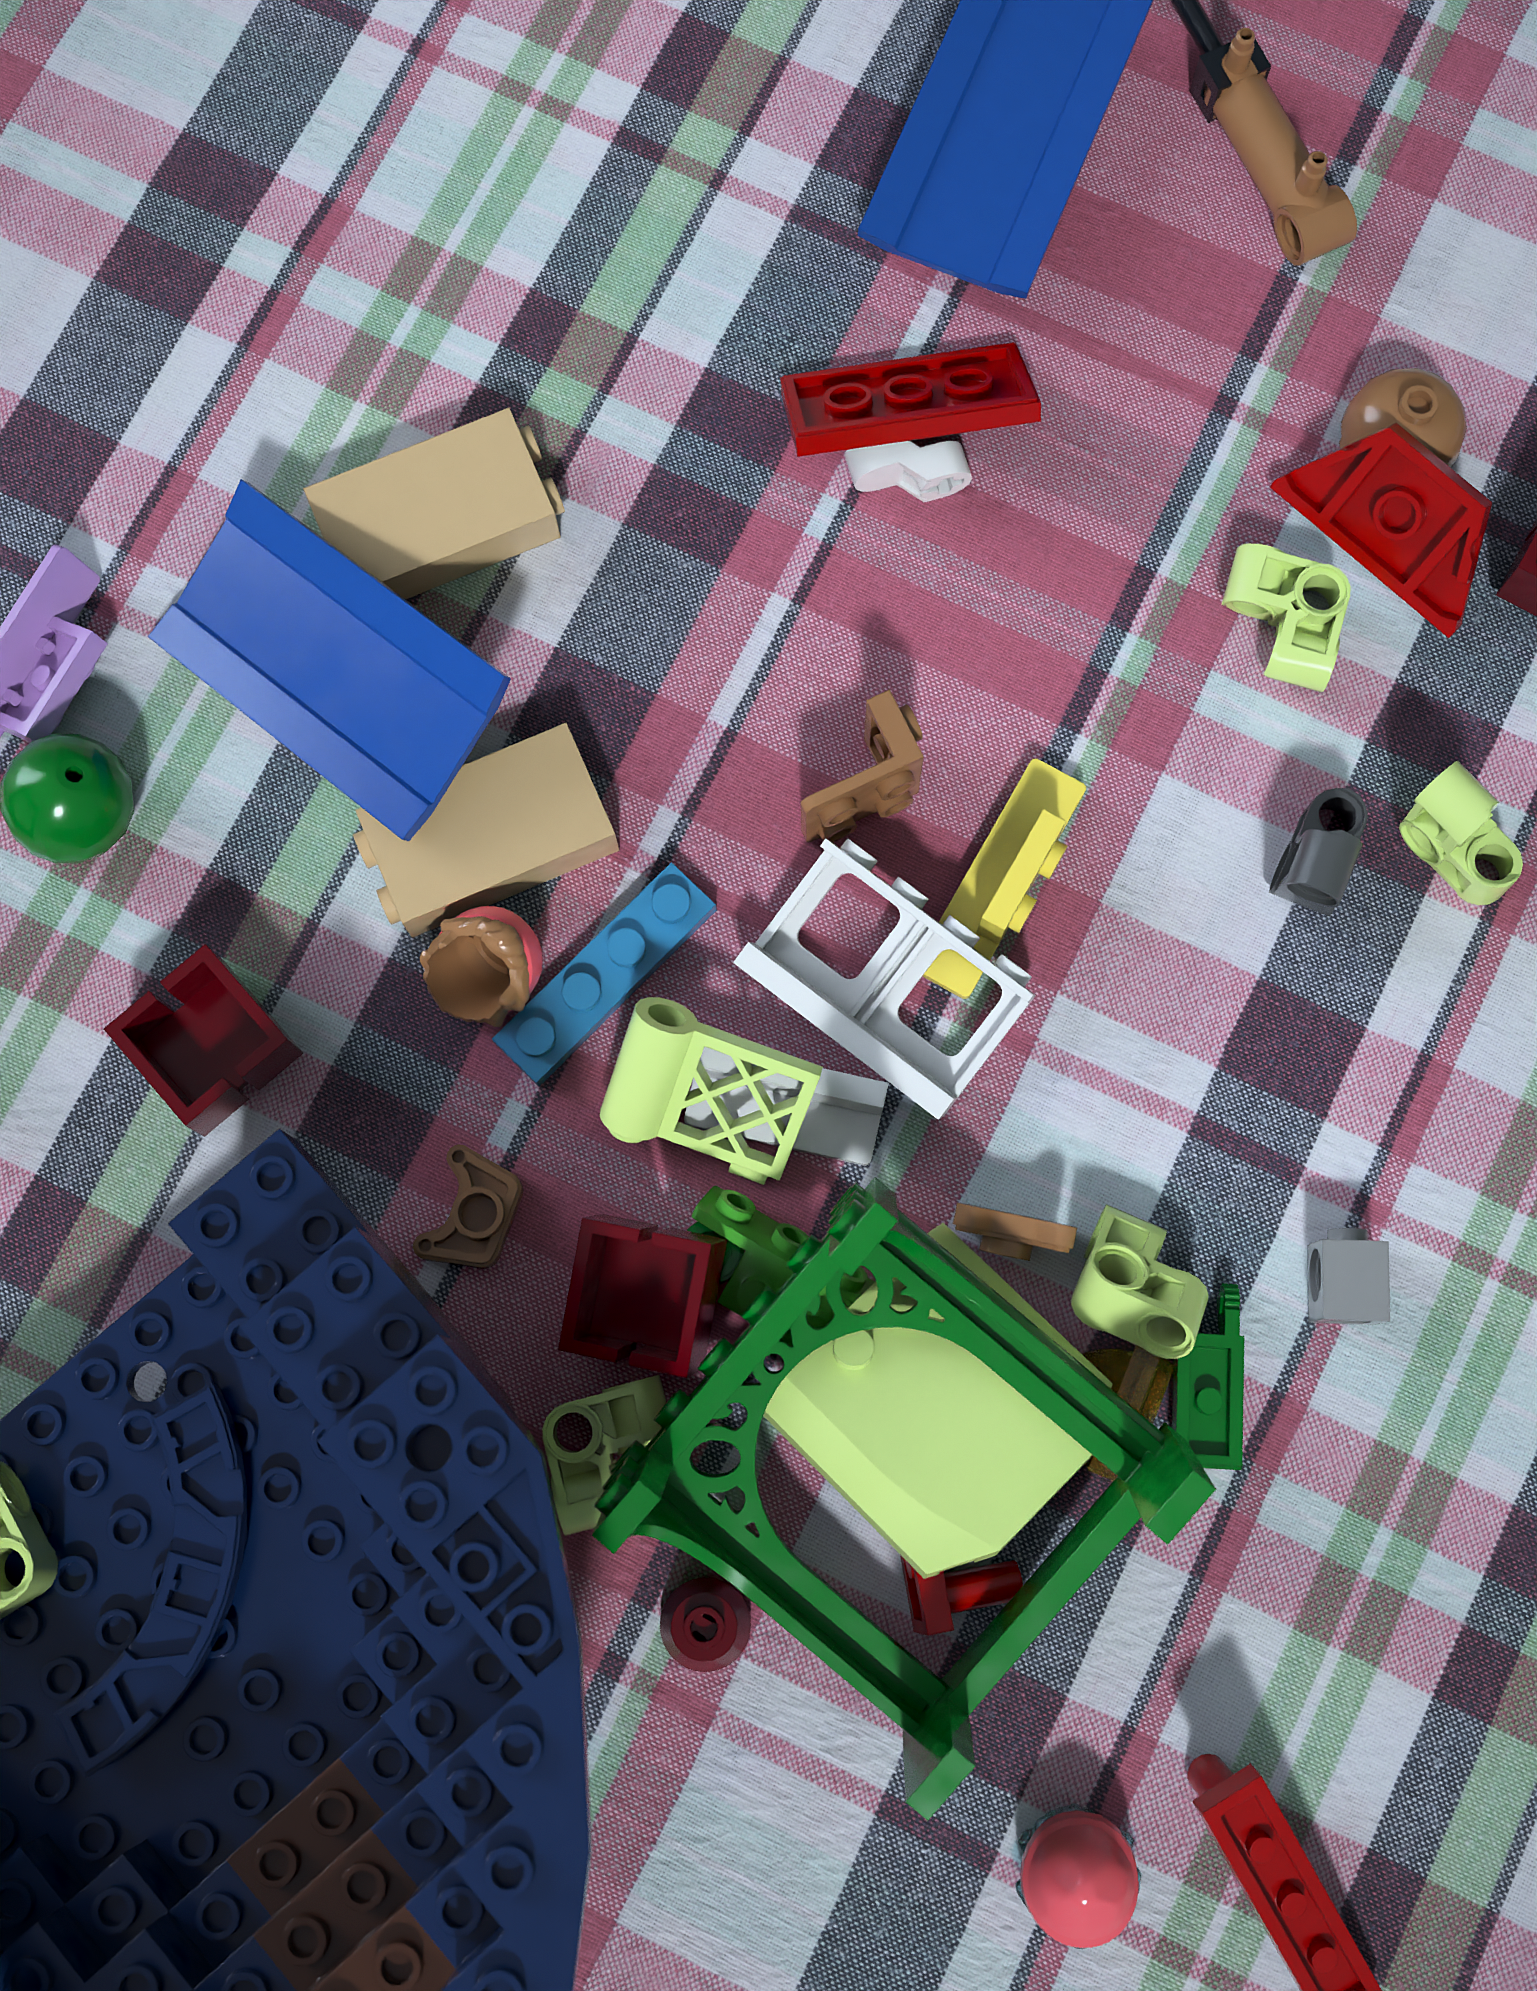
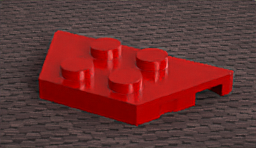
M1394 423L1292 470L1274 480L1270 485L1272 490L1446 637L1450 638L1460 628L1492 502L1399 424Z

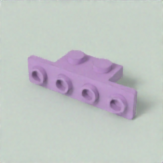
M53 545L0 626V738L4 732L32 742L51 735L59 726L66 709L84 681L93 672L97 660L108 645L93 631L73 624L99 584L100 577L68 549L59 545Z

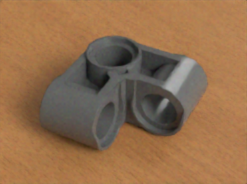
M1334 788L1325 790L1316 796L1299 818L1292 839L1276 868L1269 893L1323 915L1330 916L1335 907L1341 903L1363 846L1360 838L1367 823L1368 812L1366 804L1359 794L1349 788ZM1328 809L1340 814L1345 823V831L1325 830L1319 820V810Z

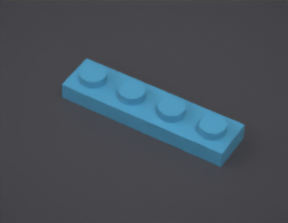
M671 862L524 1007L523 1011L517 1013L492 1038L493 1042L540 1087L717 911L716 904Z

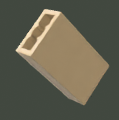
M510 408L303 488L323 538L404 599L561 538L556 515L565 512L553 479L550 477L541 481L534 466V463L542 460V456L531 428L527 425L518 429Z
M567 723L462 765L432 815L410 841L399 838L362 807L355 810L363 828L362 831L353 834L358 850L368 869L378 865L386 883L385 887L376 890L382 908L390 924L401 921L412 938L439 927L444 919L455 918L472 908L492 905L620 851L615 832Z

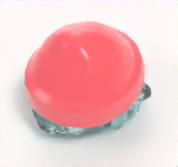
M1076 1803L1048 1811L1035 1822L1033 1828L1022 1832L1018 1842L1023 1856L1020 1861V1879L1015 1883V1889L1034 1921L1044 1933L1060 1943L1077 1949L1100 1946L1117 1937L1130 1921L1140 1891L1142 1873L1136 1866L1135 1856L1132 1851L1133 1837L1128 1832L1120 1831L1117 1826L1102 1815L1096 1814L1090 1808L1082 1807Z

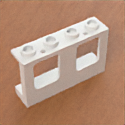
M825 838L820 845L824 851L756 943L748 942L733 963L939 1120L945 1116L1036 996L1025 987L1032 976L1003 954H1000L997 960L992 963L976 951L973 947L979 941V936L951 915L947 917L943 924L939 923L922 910L929 899L899 876L890 886L871 872L878 860L847 838L843 845L838 847ZM847 873L857 876L893 903L900 912L898 924L862 972L853 979L841 976L803 947L798 939L800 929L838 878ZM947 949L958 952L995 980L1002 989V996L999 1002L964 1048L954 1056H948L904 1024L898 1015L903 1001L937 956Z

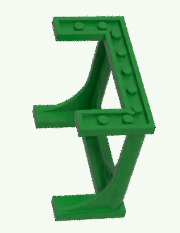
M874 1177L865 1189L855 1182L838 1200L829 1213L832 1215L828 1221L831 1226L821 1241L810 1234L785 1264L794 1273L777 1293L769 1286H766L752 1301L741 1316L749 1325L737 1340L731 1344L723 1337L712 1348L697 1368L705 1377L688 1396L684 1391L678 1389L654 1418V1421L662 1428L646 1446H643L639 1441L635 1440L610 1470L612 1475L602 1487L605 1491L594 1504V1507L601 1512L592 1536L613 1554L630 1536L641 1535L661 1540L696 1558L735 1586L902 1728L905 1802L928 1821L975 1767L969 1719L972 1711L1140 1518H1142L1149 1530L1168 1545L1215 1492L1216 1488L1185 1438L1166 1422L1158 1429L902 1213L897 1208L896 1194ZM859 1266H865L872 1272L878 1287L874 1306L862 1314L855 1313L846 1306L840 1290L841 1279L846 1272L851 1277ZM894 1277L905 1285L900 1290V1294L910 1296L917 1301L909 1310L899 1312L890 1306L894 1294L892 1280ZM826 1286V1297L834 1312V1316L825 1326L814 1327L807 1320V1312L810 1311L812 1315L817 1314L821 1303L820 1292ZM930 1310H935L944 1319L930 1317ZM893 1327L915 1329L935 1334L963 1347L985 1363L1117 1475L1110 1486L942 1679L790 1550L771 1523L758 1487L756 1474L757 1436L761 1420L774 1392L786 1375L814 1350L839 1337L861 1330ZM789 1328L793 1345L781 1339ZM770 1354H778L783 1358L784 1366L778 1371H771L765 1366V1358ZM753 1373L760 1383L743 1382ZM740 1403L747 1410V1417L739 1427L733 1428L721 1423L708 1424L712 1419L728 1417L733 1412V1407L728 1404ZM718 1440L732 1444L738 1449L741 1458L737 1466L726 1473L708 1474L700 1471L693 1465L691 1453L698 1445L704 1442ZM737 1486L744 1492L745 1502L741 1509L737 1511L729 1503L727 1495L724 1496L722 1502H719L710 1493L726 1492ZM754 1522L759 1534L752 1530L747 1524Z

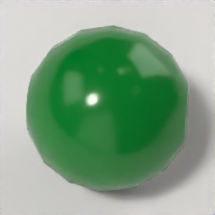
M54 733L30 742L9 762L0 782V811L14 840L32 855L53 863L80 864L103 855L126 834L134 814L132 781L121 759L103 743L80 734Z

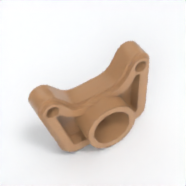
M454 1145L449 1149L446 1157L447 1163L457 1177L459 1184L458 1193L445 1224L441 1227L417 1236L413 1242V1250L418 1257L427 1261L480 1269L490 1268L500 1258L521 1198L523 1197V1185L515 1174L465 1145Z
M957 1203L953 1224L956 1225L955 1230L982 1235L980 1251L1030 1261L1033 1245L1069 1253L1070 1249L1074 1248L1077 1227L966 1203Z

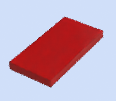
M1014 342L783 375V377H780L782 399L797 457L1041 422V401L1018 346Z

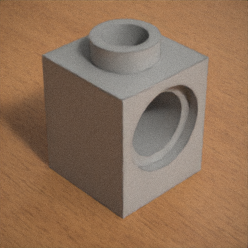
M1333 1228L1327 1230V1239H1321L1307 1245L1308 1323L1376 1325L1390 1321L1389 1241H1369L1368 1230Z

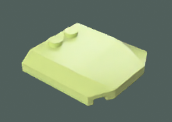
M942 1223L927 1233L1109 1388H1112V1382L949 1227ZM894 1277L892 1278L894 1294L890 1306L899 1312L909 1310L917 1301L910 1296L900 1294V1290L905 1285ZM875 1282L849 1309L861 1314L869 1311L877 1299V1283ZM930 1310V1317L944 1319L935 1310ZM899 1327L861 1330L839 1337L814 1350L786 1375L774 1392L763 1415L924 1579L965 1563L978 1562L996 1556L1092 1456L1089 1451L968 1350L935 1334Z

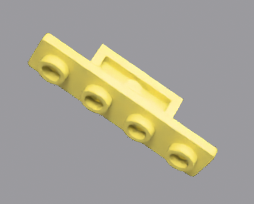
M1032 759L939 923L943 924L947 917L951 915L974 932L980 939L973 948L988 960H991L1008 928L1020 933L1037 902V899L1028 895L1036 878L1040 874L1050 879L1068 847L1058 841L1086 791L1085 784L1039 759ZM947 949L937 956L922 977L962 999H967L972 994L983 971L958 952Z

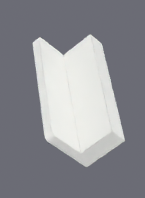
M704 1047L700 1061L712 1082L739 1073L731 1056ZM823 1068L792 1150L863 1166L869 1165L873 1155L889 1083ZM779 1073L760 1079L773 1104L798 1096L803 1084L801 1081ZM694 1078L690 1091L699 1088ZM747 1085L720 1094L733 1120L761 1110ZM707 1100L686 1107L684 1116L686 1125L701 1130H707L720 1125ZM791 1114L781 1117L785 1126ZM768 1122L741 1132L746 1140L777 1147L780 1144Z

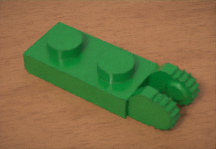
M1222 1283L1217 1295L1219 1334L1198 1333L1192 1351L1184 1357L1173 1359L1172 1428L1186 1439L1200 1464L1206 1469L1242 1470L1245 1336H1240V1294L1237 1284Z

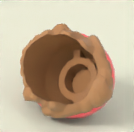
M480 906L469 909L455 918L444 919L440 923L441 932L431 942L429 948L422 951L419 956L420 963L425 970L423 972V979L427 984L428 992L432 995L441 1011L448 1013L454 1018H459L466 1022H486L493 1027L502 1026L508 1012L512 1010L523 1011L525 1003L529 1000V995L540 979L543 957L536 934L520 916L510 910L497 906Z

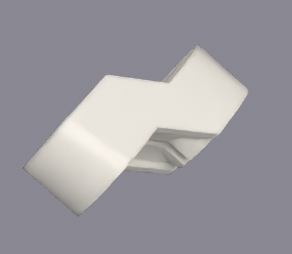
M911 441L849 449L844 454L856 490L861 492H871L897 485L925 503L952 495L964 489L972 480L962 445L957 441H944L924 447H919Z

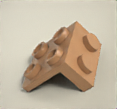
M890 689L866 700L864 741L877 765L822 789L801 801V831L806 842H813L819 838L822 841L826 838L831 842H835L851 834L857 828L856 821L878 812L881 818L888 817L904 810L913 803L914 799L912 796L919 791L924 759L917 742L922 740L923 736L911 708L907 704L898 707Z

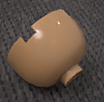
M1419 368L1391 369L1371 378L1349 402L1341 421L1342 437L1339 441V448L1397 423L1452 468L1458 459L1467 431L1465 408L1453 387L1439 375Z

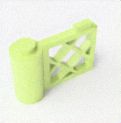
M647 997L640 999L635 1004L600 1109V1119L609 1132L621 1141L639 1143L643 1140L660 1137L729 1162L731 1165L728 1172L764 1185L767 1177L780 1181L823 1067L698 1022L693 1012L673 1000L661 997ZM704 1047L731 1056L739 1073L712 1082L700 1061ZM779 1073L801 1081L803 1084L798 1096L773 1104L760 1079ZM694 1078L699 1088L689 1091ZM747 1085L761 1110L733 1120L720 1094ZM707 1100L720 1125L703 1131L678 1122L682 1109ZM791 1114L785 1126L781 1117ZM768 1122L780 1143L775 1156L750 1148L741 1132Z

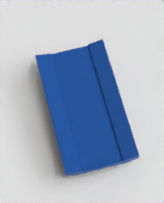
M960 0L858 228V236L889 253L993 292L1026 299L1154 0Z
M241 479L225 514L226 520L177 603L171 605L148 637L402 840L410 841L432 815L498 710L511 678L249 482Z

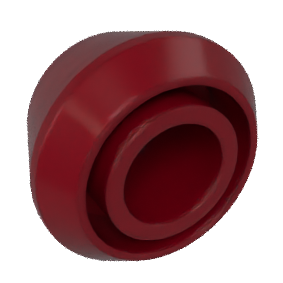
M696 1578L677 1587L666 1600L660 1617L661 1638L668 1653L682 1666L699 1672L717 1671L733 1663L745 1649L751 1631L750 1612L744 1598L733 1586L716 1578ZM704 1614L712 1616L715 1619V1622H711L710 1620L705 1618ZM697 1631L705 1636V1640L696 1638L693 1632Z

